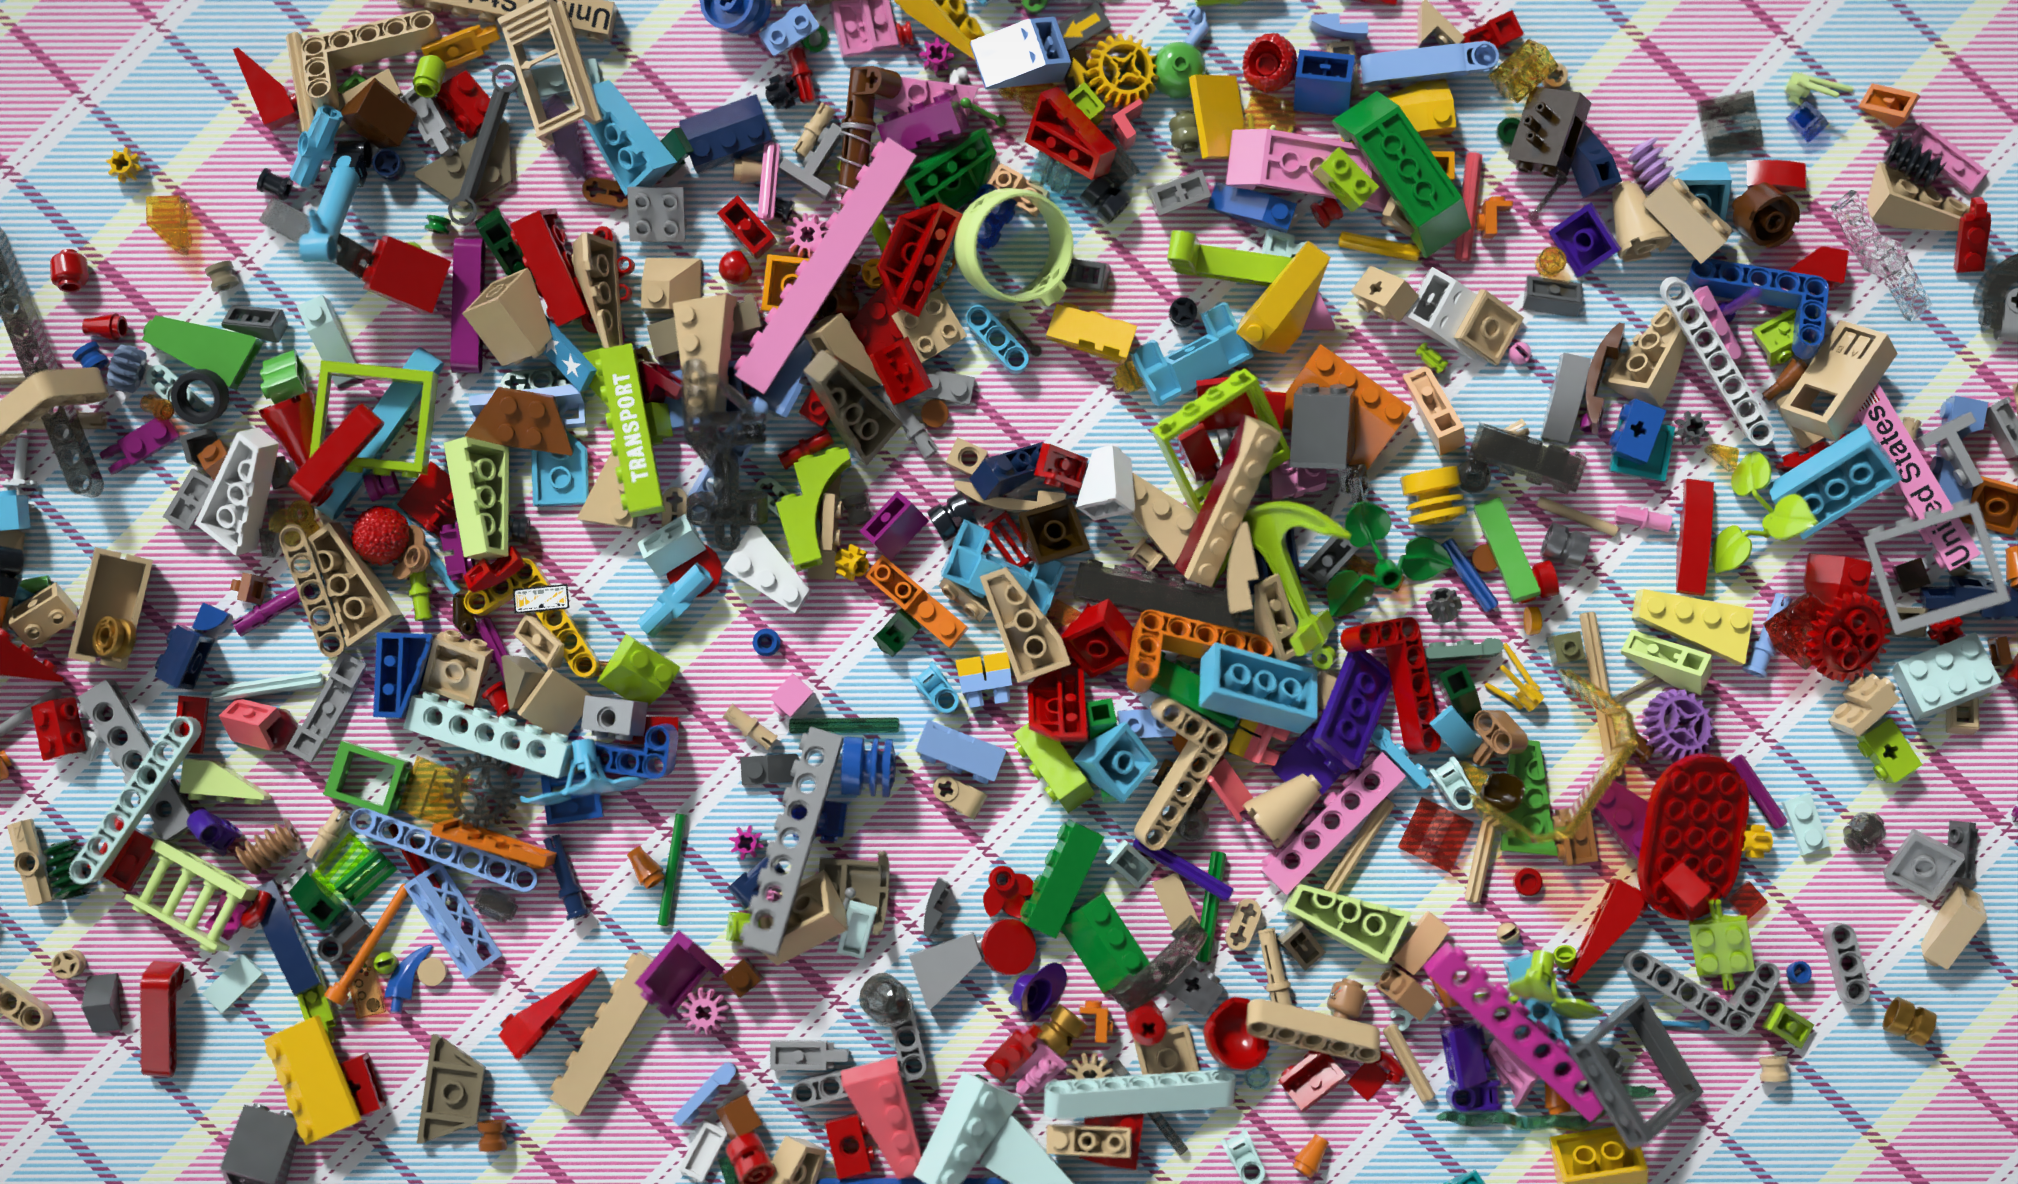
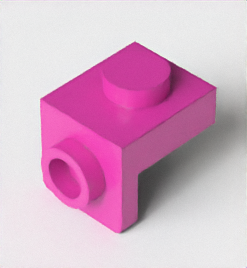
M227 891L222 893L214 914L206 921L205 928L210 931L228 898L226 896ZM242 900L241 903L238 902L221 937L229 940L242 927L241 915L250 907L251 901Z

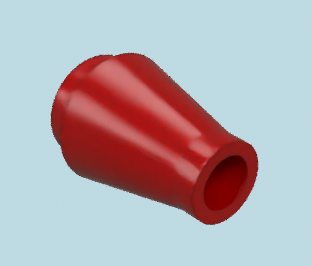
M113 313L95 318H85L82 323V330L85 335L118 341L126 336L128 325L124 316Z

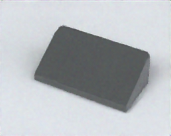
M1527 275L1523 299L1524 310L1571 317L1578 316L1582 305V283Z

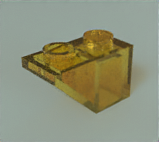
M180 195L146 196V224L176 252L183 256L188 255V247L192 246V235L188 231V220L191 219L192 215L190 204Z

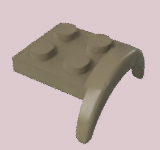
M878 851V861L820 857L819 872L822 870L827 872L842 903L846 897L845 890L853 888L856 891V895L854 898H851L852 901L877 907L873 935H880L886 920L889 897L890 864L888 854L885 851Z

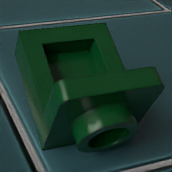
M901 608L873 637V640L881 651L894 657L922 626Z

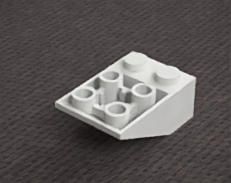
M1432 267L1427 272L1416 292L1419 295L1418 299L1401 321L1466 357L1475 360L1478 354L1456 340L1454 336L1477 294L1457 280Z

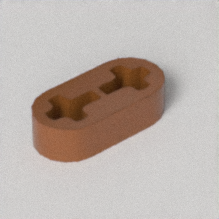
M591 177L583 183L582 193L588 202L616 209H628V199H623V202L619 203V199L616 196H611V192L619 194L622 191L617 181ZM595 184H598V187L606 191V194L597 193L595 197H592L588 189L594 188Z

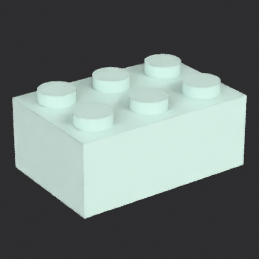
M1976 632L1902 660L1891 671L1915 721L1991 693L2001 683Z

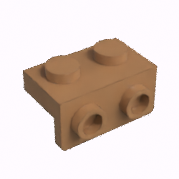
M1590 805L1555 809L1556 816H1552L1554 833L1559 835L1560 844H1556L1558 860L1562 861L1564 866L1598 861Z

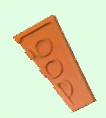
M458 818L435 823L431 831L433 836L496 853L509 860L527 862V866L535 869H543V867L554 864L557 853Z

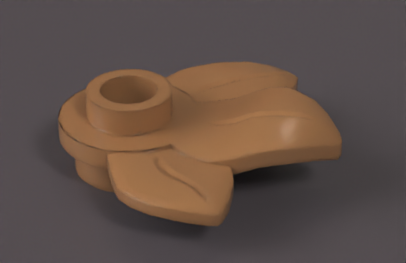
M410 525L408 531L409 541L404 552L401 553L400 557H397L399 563L392 572V575L400 580L407 579L414 572L420 573L424 571L430 563V551L425 546V533L416 525Z

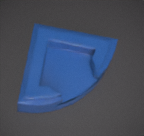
M203 602L192 628L203 631L214 629L225 623L231 614Z

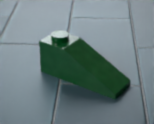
M499 207L475 221L477 230L507 276L526 268L523 263L524 254L520 246L514 243L511 237L512 228ZM531 272L533 281H534V283H535L536 280H535V278H534V276H533V274H532V272Z

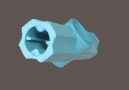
M323 104L322 107H318L308 132L303 131L299 137L298 155L289 176L292 181L300 186L309 187L314 185L323 162L329 161L333 155L334 137L343 116L340 111L332 106Z
M696 563L676 583L673 582L657 598L658 601L637 620L640 628L654 638L674 618L677 619L694 602L693 599L711 584L713 578L703 566Z

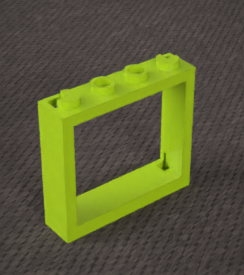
M321 360L310 457L322 445L325 439L332 376L423 385L414 463L356 457L345 471L363 473V468L374 469L373 474L390 476L391 471L402 472L401 477L411 479L418 478L419 474L427 475L439 375L433 371Z
M1246 369L1233 373L1229 379L1218 386L1210 388L1206 394L1195 401L1185 404L1181 410L1170 417L1162 419L1158 425L1151 429L1187 505L1197 514H1199L1214 479L1194 491L1170 440L1244 392L1247 393L1258 419L1268 423L1282 434L1258 379ZM1283 434L1276 445L1263 476L1290 459V449Z

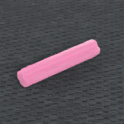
M772 141L765 144L763 150L758 218L764 221L773 220L775 214L780 145Z

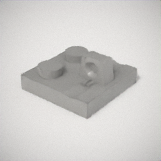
M1912 829L1884 869L1883 874L1884 877L1935 902L1965 858L1963 853Z

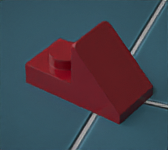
M639 362L638 368L647 403H664L666 396L675 400H679L680 397L685 398L684 385L681 378L656 362Z

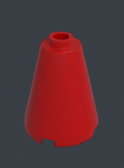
M312 390L258 410L264 422L298 468L302 467L310 458L316 407Z

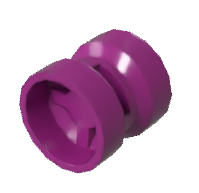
M391 471L390 476L370 473L363 477L366 491L372 502L381 500L387 494L393 496L400 493L399 483L393 471Z

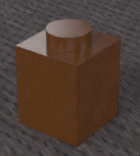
M747 956L722 976L739 999L764 979Z

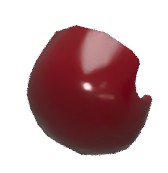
M277 708L281 716L266 730L274 745L268 751L278 753L287 748L298 728V723L290 711Z

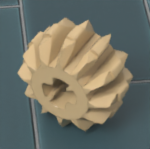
M1082 1053L1083 1063L1080 1064L1077 1059L1073 1058L1071 1062L1077 1069H1066L1067 1074L1075 1076L1068 1080L1085 1079L1083 1073L1086 1070H1089V1073H1091V1070L1095 1071V1078H1105L1104 1076L1113 1073L1112 1068L1102 1070L1108 1062L1106 1058H1103L1098 1064L1096 1063L1098 1059L1097 1053L1092 1054L1091 1061L1087 1060L1086 1053Z

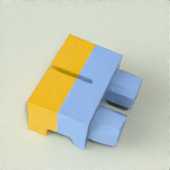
M1007 652L983 656L986 681L983 676L980 656L955 660L962 694H965L969 708L984 706L982 691L993 689L995 704L1010 702L1009 686H1012Z

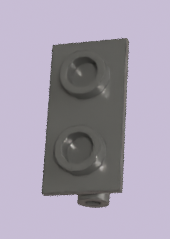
M1949 821L1947 846L1963 853L1965 858L1952 877L1971 879L1972 874H1975L1976 854H1970L1969 848H1976L1977 833L1979 829H1976V823Z

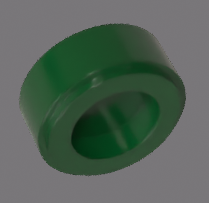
M1506 118L1497 126L1496 137L1502 145L1512 146L1520 122L1517 118Z

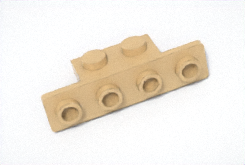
M841 474L831 484L826 494H824L819 509L818 519L822 530L817 541L823 564L808 568L807 577L809 579L835 580L836 578L834 560L837 554V546L841 545L842 531L838 529L839 518L843 516V501H840Z

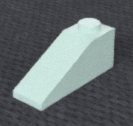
M320 295L297 305L307 332L322 360L357 364L332 303L328 298ZM332 376L335 386H340L356 379Z

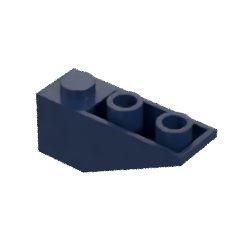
M1585 124L1571 164L1573 175L1583 199L1605 193L1622 182L1613 155Z
M1044 442L985 458L969 478L982 499L985 501L1005 495L1037 477L1034 473L1042 443Z

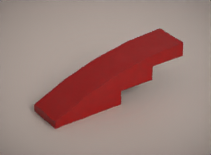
M1686 479L1683 483L1680 538L1677 541L1676 593L1704 596L1712 534L1714 482Z

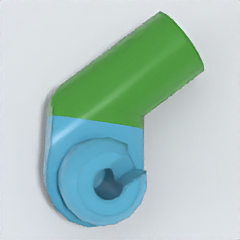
M49 575L22 580L17 587L15 598L13 599L14 605L21 604L34 596L37 591L44 590L52 585Z

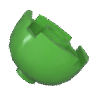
M1182 41L1171 42L1159 50L1156 54V59L1152 63L1157 65L1153 73L1159 76L1154 85L1158 91L1170 96V98H1187L1192 95L1189 77L1193 75H1206L1205 60L1201 52L1192 44Z

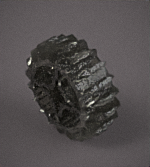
M476 752L474 753L475 762H472L469 756L466 755L463 757L466 764L464 767L458 762L454 763L455 768L459 770L457 774L452 771L447 773L454 780L453 783L446 781L443 784L444 787L452 788V792L443 793L445 799L453 798V801L446 804V807L448 809L457 807L452 816L459 818L464 814L461 821L464 825H467L471 818L473 828H478L480 820H482L484 828H489V819L491 818L496 825H499L500 819L498 815L501 814L508 819L510 815L505 811L507 806L513 810L517 807L510 802L511 798H520V794L512 792V789L520 787V783L510 781L517 777V773L515 771L510 774L506 773L511 768V764L508 762L500 767L502 760L495 758L491 762L492 757L485 755L484 761H482L480 753ZM481 768V772H479L474 782L461 783L469 772ZM490 769H494L501 776L504 789H498L491 785ZM485 782L486 785L484 787L495 792L483 793L482 796L478 798L480 794L469 788H480L482 786V783ZM460 791L472 794L473 812L467 810L462 804ZM502 798L495 808L482 813L489 799Z

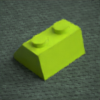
M626 634L597 682L627 700L646 702L649 706L667 691L681 667Z

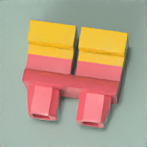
M1240 718L1237 726L1258 735L1259 738L1236 728L1226 752L1256 764L1261 762L1275 766L1281 752L1267 747L1271 737L1286 742L1290 731Z

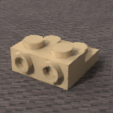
M455 630L440 632L433 638L422 689L461 701L470 706L476 705L483 678L488 674L494 649L488 648L487 643L480 639H471V641L462 639L461 633Z
M1873 673L1868 677H1856L1854 681H1850L1848 688L1842 693L1848 702L1838 706L1833 712L1834 715L1828 721L1835 729L1859 737L1901 699L1894 692L1896 690L1895 685L1886 677L1880 680Z

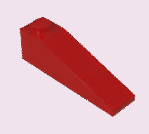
M1611 879L1576 953V965L1568 970L1565 980L1575 984L1637 920L1638 916H1643L1648 903L1644 899L1641 890L1621 880Z

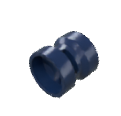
M382 149L373 157V168L383 179L394 182L404 176L406 171L405 162L395 151Z

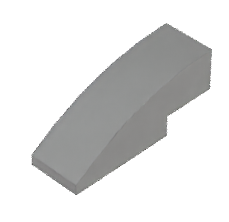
M1569 353L1560 355L1555 380L1551 385L1540 438L1569 443L1582 400L1591 358Z

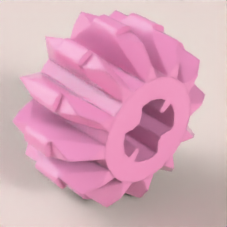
M803 213V222L800 223L799 219L794 217L792 220L796 227H786V231L792 235L786 236L785 242L793 243L789 247L790 253L798 251V258H804L805 253H808V258L810 259L814 253L810 250L818 236L823 238L828 231H824L827 228L825 227L827 222L822 221L818 224L819 215L817 214L809 221L808 214ZM805 232H809L810 235L811 232H814L812 235L814 240L808 243L807 239L803 242V234Z
M701 987L698 989V997L692 992L688 994V998L692 1003L682 1002L681 1006L689 1010V1012L681 1014L684 1016L683 1019L689 1017L691 1019L685 1027L689 1029L694 1024L697 1025L694 1032L695 1035H699L702 1027H704L706 1036H710L712 1034L711 1025L715 1030L720 1031L722 1027L717 1020L722 1022L728 1020V1017L720 1012L728 1010L729 1006H719L718 1003L724 999V996L721 994L714 999L715 989L713 988L705 996V990ZM700 1005L703 1008L706 1006L710 1007L711 1011L708 1013L711 1014L710 1018L708 1016L701 1017L698 1014L701 1009H698Z

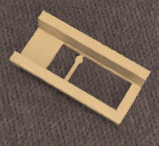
M534 0L497 18L499 25L502 27L533 121L536 138L541 140L543 147L546 148L555 144L552 136L553 132L582 118L593 125L603 121L563 1L556 3L553 0ZM550 30L556 49L528 61L522 43ZM558 54L575 108L547 121L531 67Z

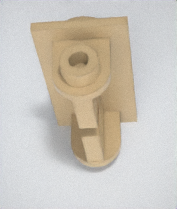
M943 578L939 584L943 594L962 606L964 612L969 617L981 622L986 614L991 611L987 596L984 598L972 594L968 590L969 588L946 578Z

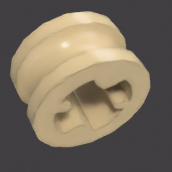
M1557 62L1547 65L1541 74L1543 86L1551 89L1561 88L1568 78L1565 66ZM1550 70H1553L1555 74L1560 73L1561 76L1557 80L1558 83H1555L1554 79L1549 80Z

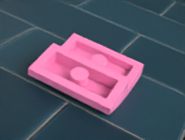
M838 0L831 2L830 9L841 58L898 46L899 42L889 0Z

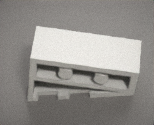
M753 521L723 569L797 615L812 591Z

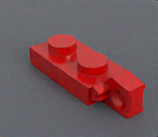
M1983 197L1971 198L1969 213H1964V216L1960 217L1953 265L1956 273L1979 272L1985 269L1992 220L1991 213L1987 212L1988 203L1983 200Z
M1033 1024L1024 1034L1016 1029L986 1059L983 1066L1004 1084L1037 1050L1038 1046L1033 1042L1042 1030L1036 1024Z

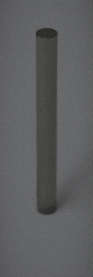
M1119 1059L1110 1065L1118 1077L1131 1076ZM1160 1112L1147 1113L1179 1156L1188 1150L1187 1146Z

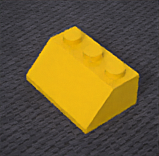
M1615 1126L1549 1137L1557 1184H1647L1648 1167L1641 1146L1629 1149Z

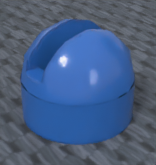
M1803 961L1791 963L1786 969V977L1793 984H1804L1811 979V968ZM1799 968L1801 972L1795 975L1794 972Z

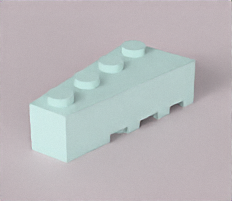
M963 1071L913 1175L926 1184H961L1022 1099L1000 1086Z

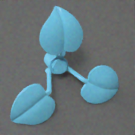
M577 740L572 742L574 759H570V769L565 789L560 792L547 793L533 798L520 796V801L542 806L554 805L571 799L569 794L586 795L626 791L648 782L649 778L626 777L616 780L607 778L600 764V757L596 756L595 740ZM578 766V771H586L587 780L571 788L575 767ZM595 766L600 777L592 774L591 770L595 769Z

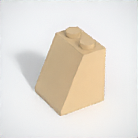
M528 268L492 282L462 313L501 366L510 363L517 365L529 356L533 358L538 357L546 350L545 345L552 338L541 301Z

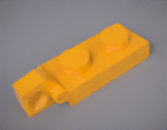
M495 24L482 29L480 25L425 44L421 46L424 56L434 55L439 57L448 69L484 55V51L490 49L488 44L501 38Z

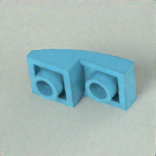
M1451 705L1429 723L1461 760L1482 743L1481 739Z

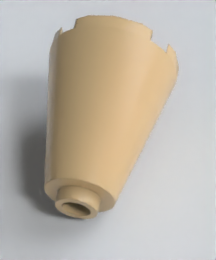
M1624 181L1616 185V189L1612 192L1616 241L1621 247V250L1617 252L1619 259L1622 258L1624 262L1638 261L1651 257L1650 251L1658 248L1659 252H1662L1668 248L1673 242L1671 233L1643 205L1647 197L1640 186L1631 181Z
M1303 773L1246 801L1242 806L1248 811V815L1265 836L1271 838L1272 844L1278 849L1285 843L1319 799L1321 793L1318 790L1322 786L1312 774L1307 777Z

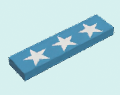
M546 316L552 338L545 345L546 350L543 353L579 392L586 391L597 369Z

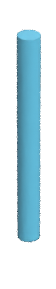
M396 501L387 506L403 515L407 519L409 526L414 525L405 512L397 505ZM425 540V546L430 551L429 564L454 596L463 590L457 581H451V577L447 576L446 566Z

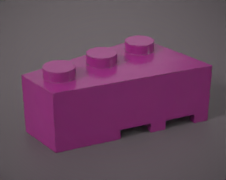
M949 92L933 97L934 103L925 106L922 101L907 107L909 110L907 113L899 115L898 111H894L882 116L883 121L876 125L882 142L884 143L887 138H890L905 149L911 150L922 144L938 141L944 136L961 133L969 126V122L963 107L960 105L958 94L950 96Z

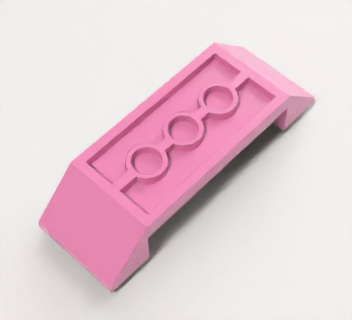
M1271 129L1232 131L1225 186L1253 190L1256 186L1338 199L1312 173L1334 150L1340 147L1379 186L1360 208L1384 211L1390 198V193L1355 143Z

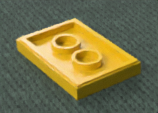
M1193 75L1189 77L1202 159H1229L1232 131L1245 130L1237 77L1228 75Z

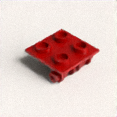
M430 461L427 475L420 474L397 505L421 523L424 528L431 533L433 532L441 539V526L453 524L457 519L450 476Z

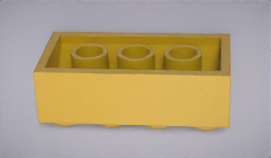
M319 1015L264 1039L266 1053L273 1062L276 1078L283 1087L287 1097L288 1108L293 1112L297 1122L298 1133L303 1138L305 1145L362 1121Z

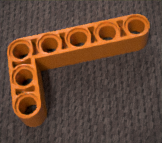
M1146 610L1140 615L1132 633L1126 678L1127 685L1136 693H1145L1150 689L1159 670L1161 650L1201 659L1216 642L1270 657L1273 646L1266 637L1156 610Z

